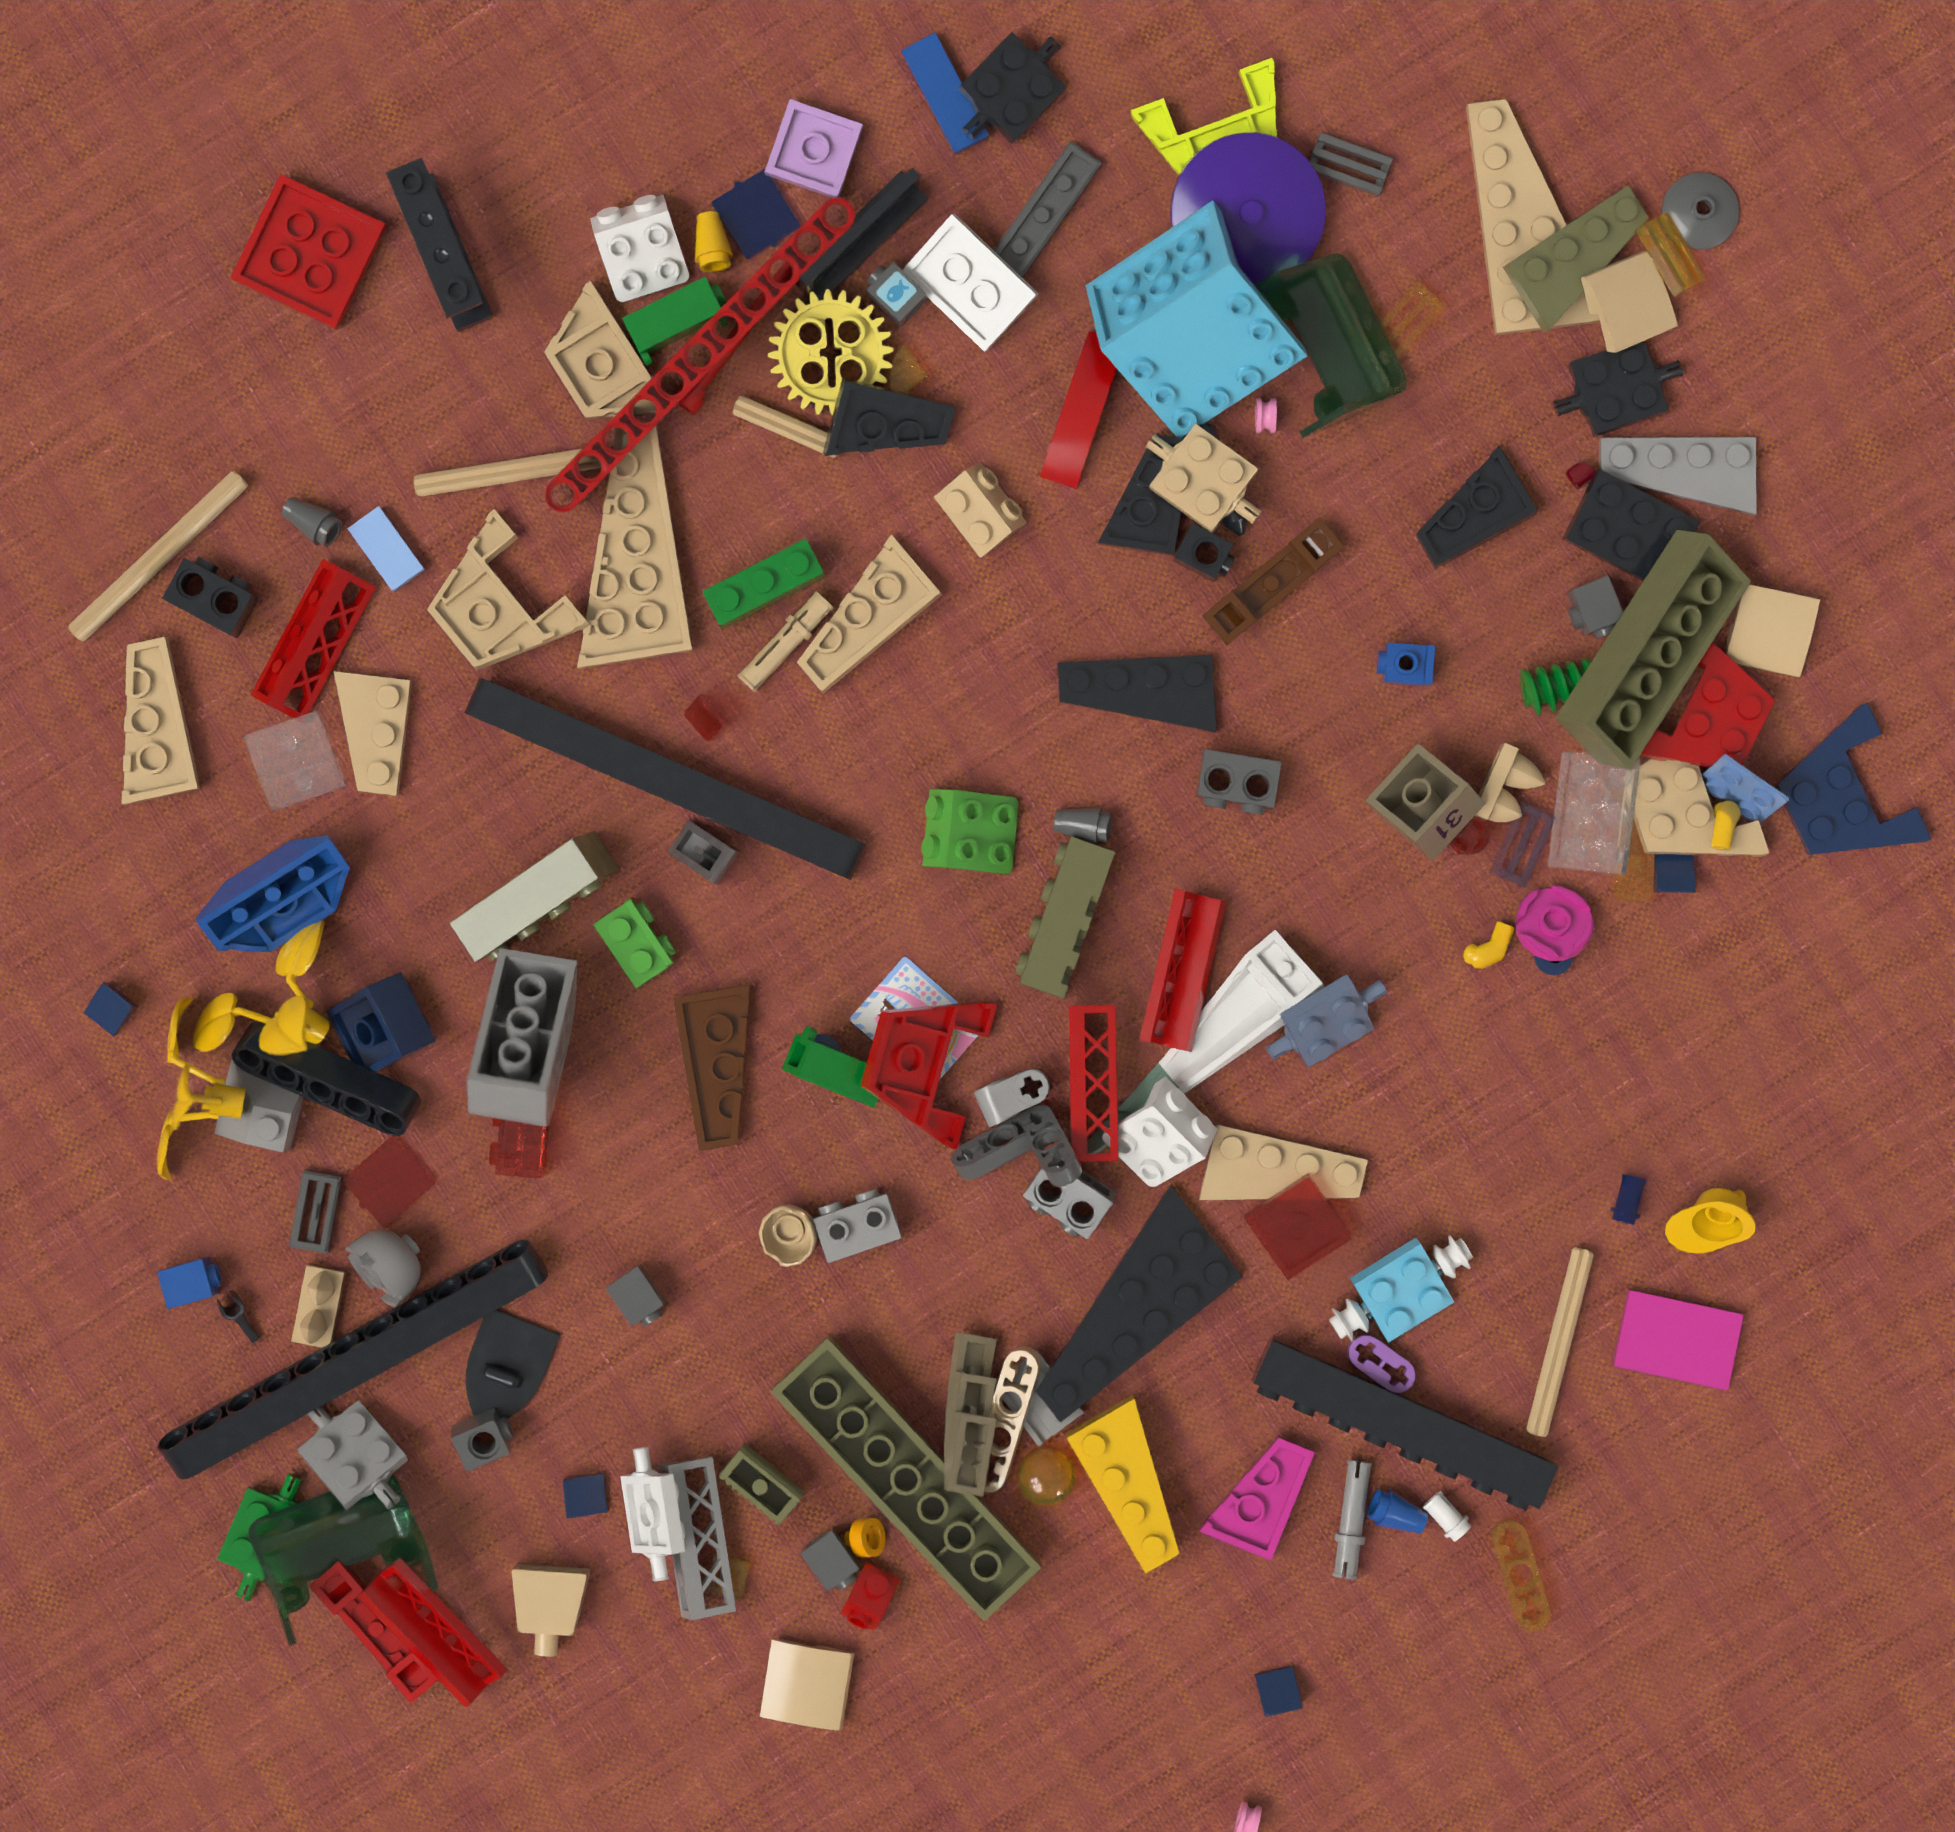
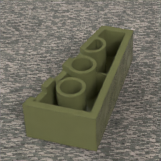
M1072 836L1068 844L1060 843L1053 864L1060 866L1055 881L1047 879L1040 899L1047 902L1042 917L1034 916L1027 936L1034 939L1030 953L1021 952L1014 972L1021 976L1020 984L1062 999L1065 998L1068 989L1067 985L1080 955L1081 945L1088 932L1094 908L1099 900L1115 854L1114 851Z

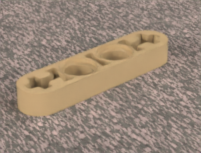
M1021 1346L1015 1348L1010 1352L1003 1364L993 1398L990 1418H996L995 1428H1004L1010 1433L1011 1443L1006 1447H999L992 1442L989 1464L993 1455L1000 1457L996 1461L994 1473L1000 1476L995 1477L991 1482L986 1480L984 1492L990 1493L1000 1489L1006 1482L1011 1470L1041 1371L1042 1362L1040 1355L1031 1347ZM1023 1356L1027 1358V1365L1032 1367V1369H1027L1022 1376L1021 1382L1016 1383L1013 1381L1017 1376L1019 1366L1014 1364L1013 1361H1018ZM1009 1391L1017 1393L1022 1400L1021 1409L1017 1411L1006 1409L1002 1404V1395Z

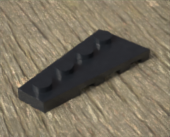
M1212 655L1057 663L1060 703L1216 733Z

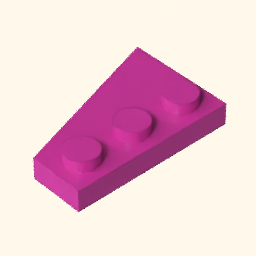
M1277 1436L1198 1529L1199 1532L1271 1561L1315 1452Z

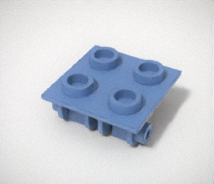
M1726 754L1701 774L1709 794L1716 798L1733 801L1740 808L1741 816L1748 820H1759V823H1761L1790 799Z

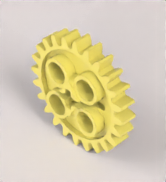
M829 289L825 290L824 298L820 301L814 292H810V304L805 305L797 298L795 300L798 310L796 313L788 309L783 310V314L788 320L787 324L775 322V328L782 334L781 337H769V342L777 345L778 351L768 353V358L779 360V365L772 368L770 372L771 374H783L784 378L778 383L777 387L779 389L789 385L792 388L787 398L789 401L798 395L802 397L800 409H805L812 402L815 403L816 415L820 414L824 405L829 406L831 416L833 415L842 381L840 367L845 361H855L861 367V377L857 382L872 385L874 382L883 384L887 382V379L879 372L880 369L892 368L891 363L883 360V355L892 353L893 348L882 345V341L887 339L891 333L878 331L877 328L882 324L884 318L871 320L869 316L873 311V305L866 307L863 311L858 308L860 296H857L850 304L846 302V291L842 290L837 300H832ZM827 318H831L833 321L834 349L841 350V356H837L834 360L836 386L834 388L828 385L827 357L820 356L819 353L827 345L825 320ZM852 322L857 325L860 335L856 342L845 343L839 338L838 328L842 323ZM810 323L818 326L821 331V339L818 343L807 345L802 342L799 330L805 324ZM806 363H817L822 368L823 378L819 383L808 384L803 380L801 369Z

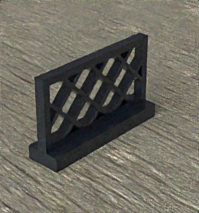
M913 168L906 174L901 170L855 215L852 226L799 277L795 285L808 298L809 293L814 292L819 301L823 300L826 289H829L832 294L928 201L927 196L919 189L921 176Z

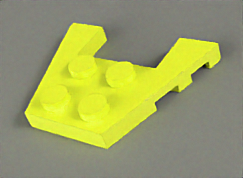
M1273 58L1239 70L1241 81L1252 107L1249 110L1182 135H1177L1164 98L1131 110L1132 119L1178 176L1185 164L1198 150L1223 136L1250 132L1277 137Z

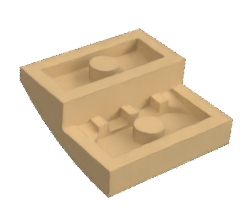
M1641 251L1581 277L1589 314L1599 315L1607 352L1617 353L1678 326L1666 287L1647 251Z
M1748 585L1738 601L1734 623L1730 625L1725 654L1740 666L1799 678L1813 634L1820 599Z
M779 1638L773 1639L760 1717L815 1728L842 1730L854 1653L822 1645L810 1646Z

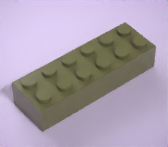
M1676 530L1555 718L1600 764L1631 770L1751 582L1709 534Z

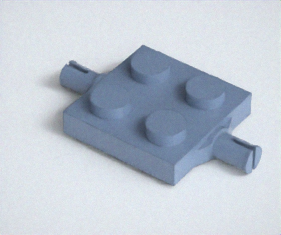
M1346 974L1280 1013L1285 1024V1036L1265 1046L1273 1061L1294 1049L1309 1068L1373 1030L1374 1026L1368 1016V1004L1388 993L1379 979L1359 991Z

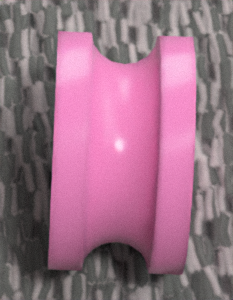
M1256 398L1255 433H1261L1263 429L1269 430L1270 433H1275L1277 418L1276 398H1271L1267 403L1263 402L1261 398Z
M1242 1801L1237 1814L1234 1832H1257L1262 1806L1256 1805L1255 1808H1250L1247 1802Z

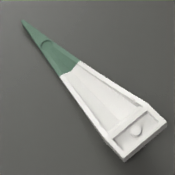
M1276 930L1245 954L1226 981L1203 1008L1192 1052L1171 1048L1118 1108V1122L1143 1108L1154 1084L1164 1077H1167L1185 1094L1284 1026L1285 1024L1280 1013L1325 987ZM1110 1118L1104 1123L1107 1128L1110 1127ZM1102 1128L1089 1140V1154H1097L1108 1146L1102 1139L1105 1132Z

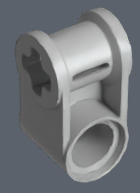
M1028 1069L1007 1079L1002 1078L974 1091L973 1094L988 1127H991L1043 1101L1049 1093L1050 1083L1048 1077L1042 1071ZM1031 1076L1033 1081L1041 1080L1043 1086L1038 1089L1039 1096L1033 1097L1030 1092L1023 1093L1021 1087L1026 1084L1025 1077Z

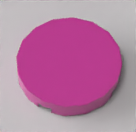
M1550 886V888L1542 890L1539 888L1532 891L1522 900L1515 918L1516 934L1523 947L1534 956L1547 961H1564L1577 956L1588 945L1594 929V921L1592 920L1591 909L1587 901L1575 891L1562 886Z

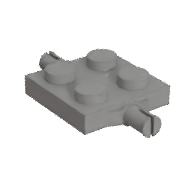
M358 1400L342 1414L333 1418L321 1406L315 1409V1411L313 1410L307 1415L319 1429L297 1451L343 1507L348 1510L361 1498L373 1493L377 1495L387 1509L394 1507L391 1500L397 1504L400 1497L387 1482L393 1472L406 1463L408 1458L362 1403Z

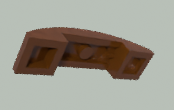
M1319 517L1245 581L1204 613L1202 617L1227 646L1344 548V545Z

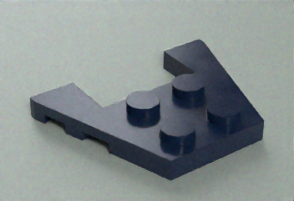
M1867 702L1859 705L1851 715L1831 731L1813 751H1810L1775 785L1778 791L1790 798L1784 806L1807 855L1926 842L1931 839L1917 807L1879 823L1846 751L1882 734Z

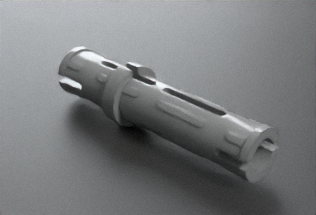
M1347 1459L1348 1466L1339 1532L1335 1533L1334 1538L1338 1545L1332 1576L1344 1577L1347 1562L1346 1579L1357 1580L1360 1546L1365 1545V1536H1362L1372 1463L1362 1461L1358 1477L1359 1460Z

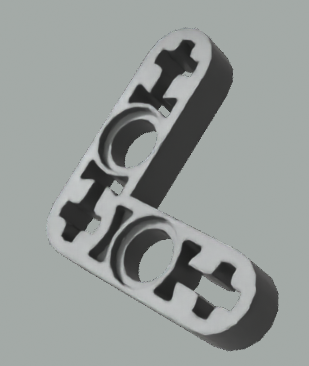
M1045 1105L1032 1107L962 1144L953 1152L951 1157L959 1176L965 1180L979 1178L1031 1149L1036 1154L1050 1183L1054 1186H1067L1076 1181L1082 1172V1166L1053 1111L1049 1106ZM1013 1138L1007 1144L999 1146L1003 1141ZM1059 1141L1053 1147L1043 1150L1050 1143ZM1063 1160L1065 1165L1058 1168L1056 1163Z

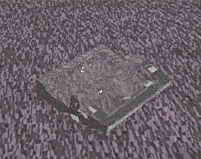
M315 711L244 735L253 765L272 811L346 787L335 750L331 748L320 712Z

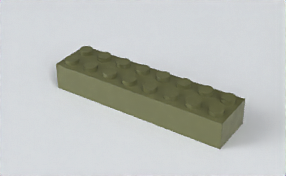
M830 1334L772 1387L770 1392L983 1621L987 1620L1042 1568L1041 1561L981 1496L945 1490L944 1457Z

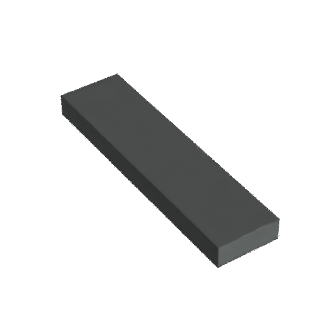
M1071 141L994 249L1022 278L1102 165L1100 161Z

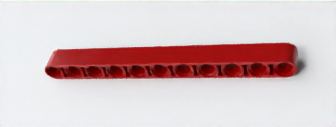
M836 197L823 203L574 456L546 487L545 499L551 509L562 513L574 509L799 280V277L852 226L855 212L850 202ZM840 205L845 209L847 219L843 226L833 227L827 222L826 211L829 206ZM803 233H813L819 239V249L814 255H806L799 249L798 240ZM782 260L789 263L792 268V277L789 281L778 283L772 278L770 271L774 262ZM756 288L764 294L765 303L760 310L751 311L745 307L743 296L748 289ZM722 316H730L737 323V333L730 339H723L716 332V322ZM695 344H703L710 351V360L702 367L694 366L688 359V352ZM667 372H676L683 379V387L677 394H667L661 388V378ZM640 400H649L655 405V416L649 422H640L634 417L633 408ZM612 428H622L628 434V444L621 450H614L606 443V434ZM588 455L595 456L601 462V471L592 478L583 476L578 468L580 460ZM557 484H568L573 489L574 498L569 504L558 505L553 501L551 491Z

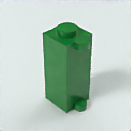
M703 277L622 319L645 365L648 366L653 363L649 355L697 332L726 303V300L718 284L710 286L706 277ZM725 316L718 319L722 328L729 325Z
M807 1026L803 1030L802 1035L796 1033L781 1068L782 1070L800 1079L875 1108L878 1098L860 1086L867 1064L866 1061L815 1041L817 1035L815 1028Z

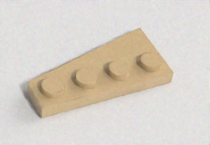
M161 637L128 644L126 657L125 695L127 696L126 716H124V732H126L125 755H123L124 791H122V805L200 789L168 638Z
M1216 1124L1215 1127L1218 1130L1211 1144L1199 1200L1359 1198L1368 1160Z

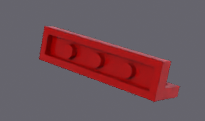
M322 559L250 695L304 723L376 587L341 567ZM350 581L361 587L355 601L343 606L341 595L348 582ZM338 617L339 631L335 637L325 640L323 629L327 621ZM320 652L322 662L318 670L307 674L305 668L309 655ZM301 686L303 698L297 709L294 710L284 705L283 703L290 690Z
M1175 888L1139 1040L1192 1052L1227 901Z
M1116 1005L1069 1006L1071 1147L1080 1163L1119 1161ZM1086 1014H1108V1030L1097 1041L1087 1033ZM1107 1037L1108 1052L1100 1045ZM1087 1038L1093 1043L1088 1051ZM1097 1048L1109 1059V1069L1098 1080L1087 1071V1058ZM1108 1076L1109 1091L1101 1084ZM1088 1078L1094 1082V1084L1089 1089ZM1097 1087L1109 1097V1108L1099 1119L1088 1110V1097ZM1109 1115L1110 1130L1102 1124ZM1088 1116L1095 1122L1090 1128L1088 1126ZM1098 1126L1110 1136V1153L1089 1154V1135Z
M401 1558L382 1569L357 1596L464 1707L472 1704L489 1684L501 1678L508 1670Z

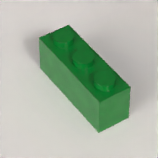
M805 538L703 590L702 593L719 626L724 630L825 578V575Z

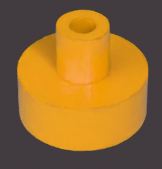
M859 1518L853 1522L850 1531L845 1533L844 1540L847 1546H851L856 1556L861 1558L877 1557L885 1546V1530L882 1523L876 1518Z

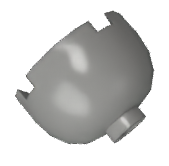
M373 1230L358 1237L345 1248V1251L351 1253L347 1257L363 1281L371 1290L374 1287L382 1289L385 1294L380 1299L391 1307H397L416 1289L420 1280V1263L416 1255L420 1252V1249L407 1234L400 1238L390 1230Z

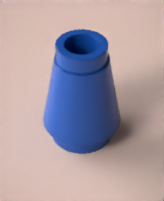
M1378 1489L1370 1500L1367 1517L1374 1520L1376 1526L1421 1534L1427 1524L1428 1513L1422 1511L1391 1489L1386 1491Z

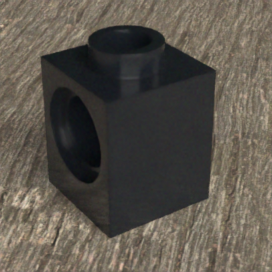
M1192 523L1172 561L1214 582L1218 574L1225 577L1235 559V556L1229 554L1233 544ZM1201 545L1212 546L1217 554L1216 561L1208 565L1200 563L1195 555L1196 549Z

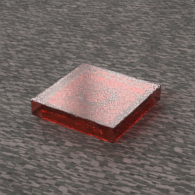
M1309 1173L1244 1215L1245 1221L1287 1280L1293 1278L1352 1239V1234Z

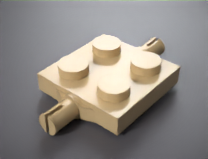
M1196 423L1184 440L1174 447L1156 434L1147 443L1146 448L1164 460L1161 471L1149 485V489L1209 532L1213 533L1223 518L1233 513V511H1236L1250 521L1251 524L1261 514L1262 510H1259L1244 499L1246 487L1257 474L1258 468Z

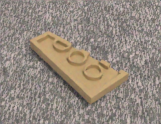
M892 534L883 545L884 548L876 559L871 561L862 573V578L850 593L848 592L842 600L839 609L830 621L825 623L797 661L798 665L823 694L942 596L941 592Z

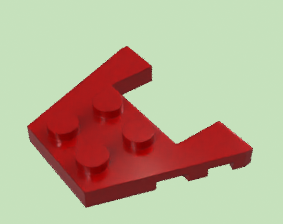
M1712 642L1697 665L1704 669V673L1673 735L1669 736L1656 730L1640 756L1650 757L1653 760L1659 761L1672 760L1687 762L1695 766L1710 767L1726 754L1742 766L1744 765L1775 700Z
M979 1001L882 1010L860 1086L944 1146L957 1150L966 1116L932 1107L953 1030L957 1029L988 1038L998 1004Z

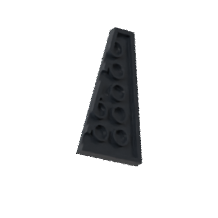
M1171 1185L1167 1187L1161 1200L1143 1224L1137 1237L1129 1249L1126 1250L1087 1314L1082 1318L1074 1334L1035 1391L1060 1423L1242 1278Z

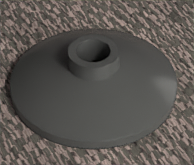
M1692 173L1678 179L1668 189L1662 202V221L1667 233L1678 244L1693 250H1707L1720 245L1732 234L1738 222L1739 204L1734 191L1723 179L1709 173ZM1697 203H1706L1709 206V213L1707 215L1699 214L1696 209Z

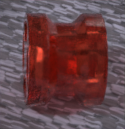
M1474 816L1467 823V828L1465 826L1449 844L1454 851L1462 855L1479 853L1489 843V828L1482 819Z

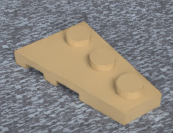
M334 671L357 790L359 792L398 796L412 681Z

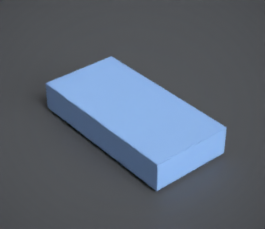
M378 506L347 528L393 592H396L425 571V568L381 507Z

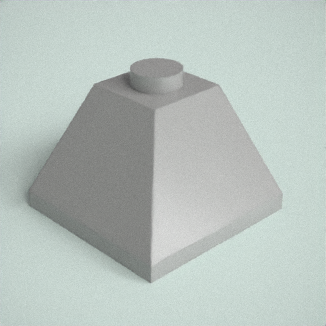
M231 1058L225 1085L246 1088L241 1119L219 1116L214 1134L244 1144L279 1152L291 1151L303 1097L241 1070L234 1064Z

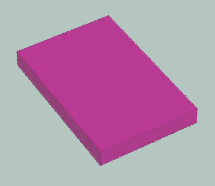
M1628 1289L1612 1365L1728 1390L1744 1314Z

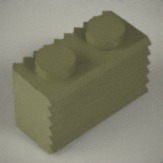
M746 1443L742 1444L720 1473V1480H726V1485H732V1490H738V1495H744V1500H750V1505L756 1504V1509H762L763 1515L768 1514L769 1520L774 1519L775 1525L783 1522L804 1494L800 1487Z

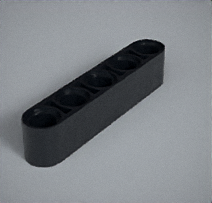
M251 1023L231 1053L234 1064L241 1070L391 1136H401L406 1132L421 1105L419 1094L409 1086L307 1041V1050L280 1055L266 1053L259 1046L260 1035L266 1023Z

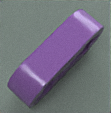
M1360 1334L1355 1336L1352 1342L1350 1341L1347 1348L1349 1360L1359 1370L1387 1390L1394 1393H1402L1413 1385L1415 1381L1413 1366L1377 1338L1369 1334ZM1371 1342L1374 1344L1371 1349L1372 1352L1381 1359L1377 1364L1367 1358L1360 1362L1357 1360L1359 1353L1355 1350L1359 1344L1366 1346ZM1385 1363L1396 1369L1403 1365L1405 1366L1403 1374L1407 1378L1403 1383L1396 1381L1392 1385L1389 1383L1391 1379L1390 1374L1383 1370L1382 1367Z

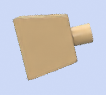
M516 1564L512 1569L517 1629L521 1633L535 1634L534 1655L545 1657L557 1656L559 1635L572 1636L575 1633L588 1584L590 1568Z

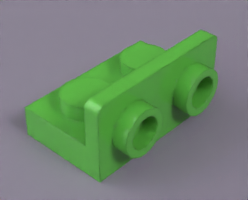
M629 898L623 902V905L593 925L634 987L638 989L675 964L671 955L676 953V950L664 933L657 936L650 923L655 919L645 903L641 901L636 904L632 898Z

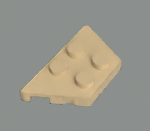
M589 281L583 287V292L573 309L569 310L561 323L562 327L559 332L552 338L544 351L587 420L614 417L652 378L592 282ZM645 399L638 401L633 408L634 415L656 413L655 405Z

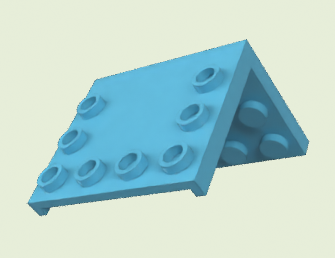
M1213 200L1085 285L1101 351L1177 438L1187 435L1195 423L1197 425L1204 424L1307 357L1302 343L1237 266L1222 211Z

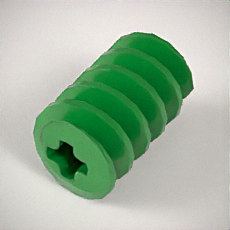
M1588 658L1581 659L1579 669L1573 661H1567L1563 672L1557 663L1551 664L1548 675L1542 666H1538L1534 669L1533 678L1527 669L1520 670V689L1525 709L1527 710L1529 706H1532L1535 714L1541 716L1543 704L1547 703L1551 712L1556 713L1558 701H1562L1565 704L1591 661Z

